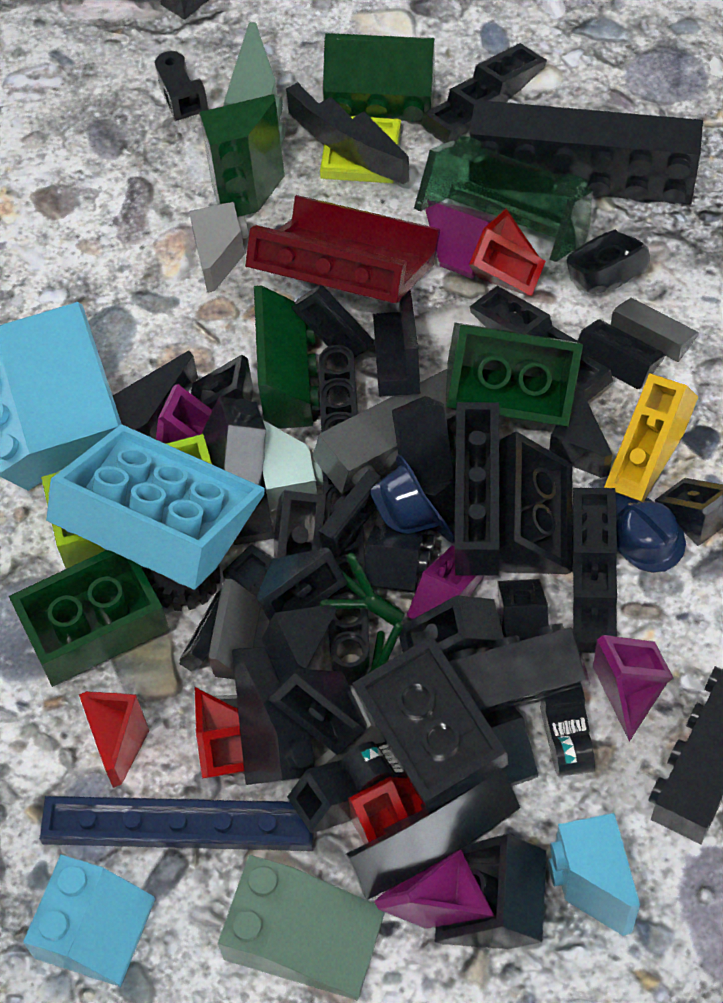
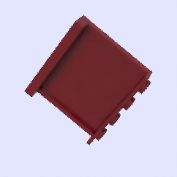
M296 195L292 219L276 230L259 225H254L250 228L245 267L397 304L434 265L440 229Z

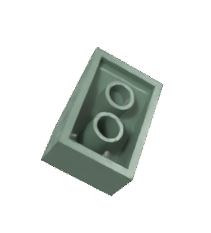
M249 22L225 96L224 106L274 94L281 144H283L286 132L285 122H280L283 99L277 96L276 81L257 24Z
M248 855L217 944L225 961L358 1001L385 912L378 910L376 904L294 867Z

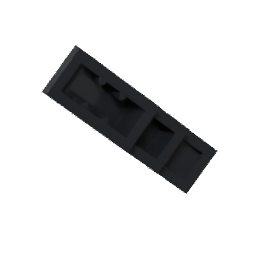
M519 43L476 64L472 78L450 88L446 102L423 113L421 125L449 143L470 130L475 100L507 102L546 66L547 59Z
M298 82L286 88L289 115L312 136L339 155L371 172L401 184L410 181L409 156L365 112L351 118L332 97L318 103Z
M498 285L469 306L470 312L487 328L580 343L578 340L553 327L550 314ZM582 353L575 391L581 389L588 402L613 382L611 369Z
M573 488V630L577 634L582 653H595L597 639L603 635L617 637L615 488Z
M504 767L428 813L423 803L420 804L421 811L384 828L385 835L346 853L364 897L370 900L412 878L480 837L521 808Z

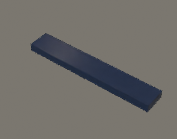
M45 796L39 840L42 845L313 851L314 833H310L290 802Z

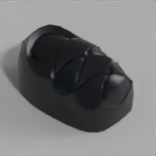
M614 229L583 244L570 253L566 261L570 279L577 288L587 294H598L606 292V290L618 288L633 277L645 273L649 267L650 253L648 246L640 240Z

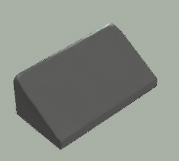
M632 297L617 306L612 312V326L664 352L665 356L676 362L680 361L699 334L698 331Z
M226 578L222 585L208 658L215 677L235 679L232 650L237 648H253L261 606L253 594L234 580Z

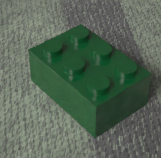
M110 550L96 554L8 596L52 687L169 631L163 607L141 566Z

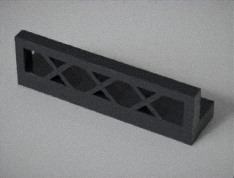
M411 289L399 301L400 312L373 313L379 397L421 394L418 343Z

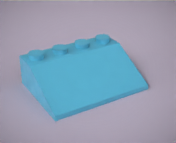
M79 302L0 325V477L29 491L42 482V476L57 473L122 424L84 307Z
M120 424L51 478L46 521L195 590L218 567L264 496L265 488Z

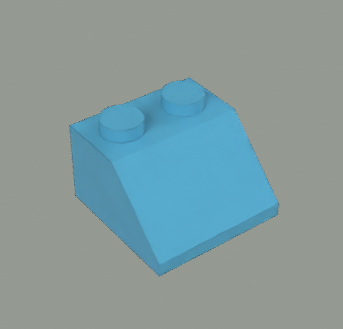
M611 813L558 824L556 842L550 843L552 858H548L549 873L553 886L561 885L565 901L620 935L632 934L640 902L615 814Z
M60 854L23 943L34 959L121 987L155 902V897L103 867Z

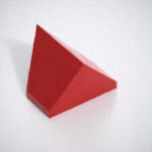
M506 208L483 228L469 266L479 279L527 296H532L546 260L538 256Z
M195 687L196 737L202 778L244 771L238 709Z
M92 691L81 693L79 697L112 787L122 785L149 732L137 695Z
M389 777L348 798L351 821L364 844L385 835L384 828L422 810L420 806L422 801L408 778Z

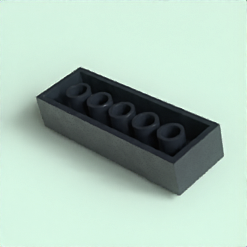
M475 100L469 134V184L691 205L701 154L703 120Z

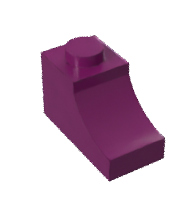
M451 545L423 572L407 617L414 619L456 595L471 597L484 576L455 575V546Z

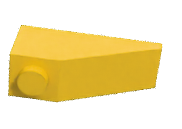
M649 373L604 488H615V493L640 502L645 501L683 437L698 400V396L687 385Z

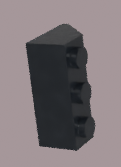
M516 431L499 439V569L506 573L569 574L573 572L572 463Z

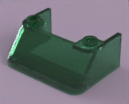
M459 136L458 141H450L429 150L414 206L415 210L421 212L446 199H451L494 216H498L507 208L518 225L556 238L549 260L554 262L559 261L585 244L590 230L593 190L587 186L588 181L585 178L573 174H565V177L482 148L480 147L481 142L467 136Z

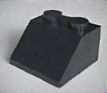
M510 834L470 843L459 849L462 850L494 916L435 927L434 942L444 945L512 949L543 942L546 850Z

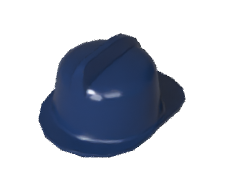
M397 455L396 462L398 468L370 490V495L382 520L395 531L406 534L434 527L448 542L453 544L455 539L448 525L423 493L416 476L402 456Z
M615 493L617 552L639 570L651 573L665 572L676 566L684 556L686 540L684 531L677 523V519L672 511L663 504L654 502L647 497L644 502H640Z

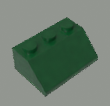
M325 33L323 101L332 97L349 116H357L365 112L372 118L401 119L402 121L412 122L422 121L423 113L432 109L434 105L435 38Z
M274 94L199 112L212 189L217 204L234 202L237 217L259 212L285 176Z
M260 285L254 286L258 389L263 419L278 429L313 426L312 411L320 410L318 386L311 387L310 378L318 377L316 353H308V345H315V333L291 308L295 301Z
M454 322L447 362L445 407L457 409V402H499V416L569 426L583 344Z

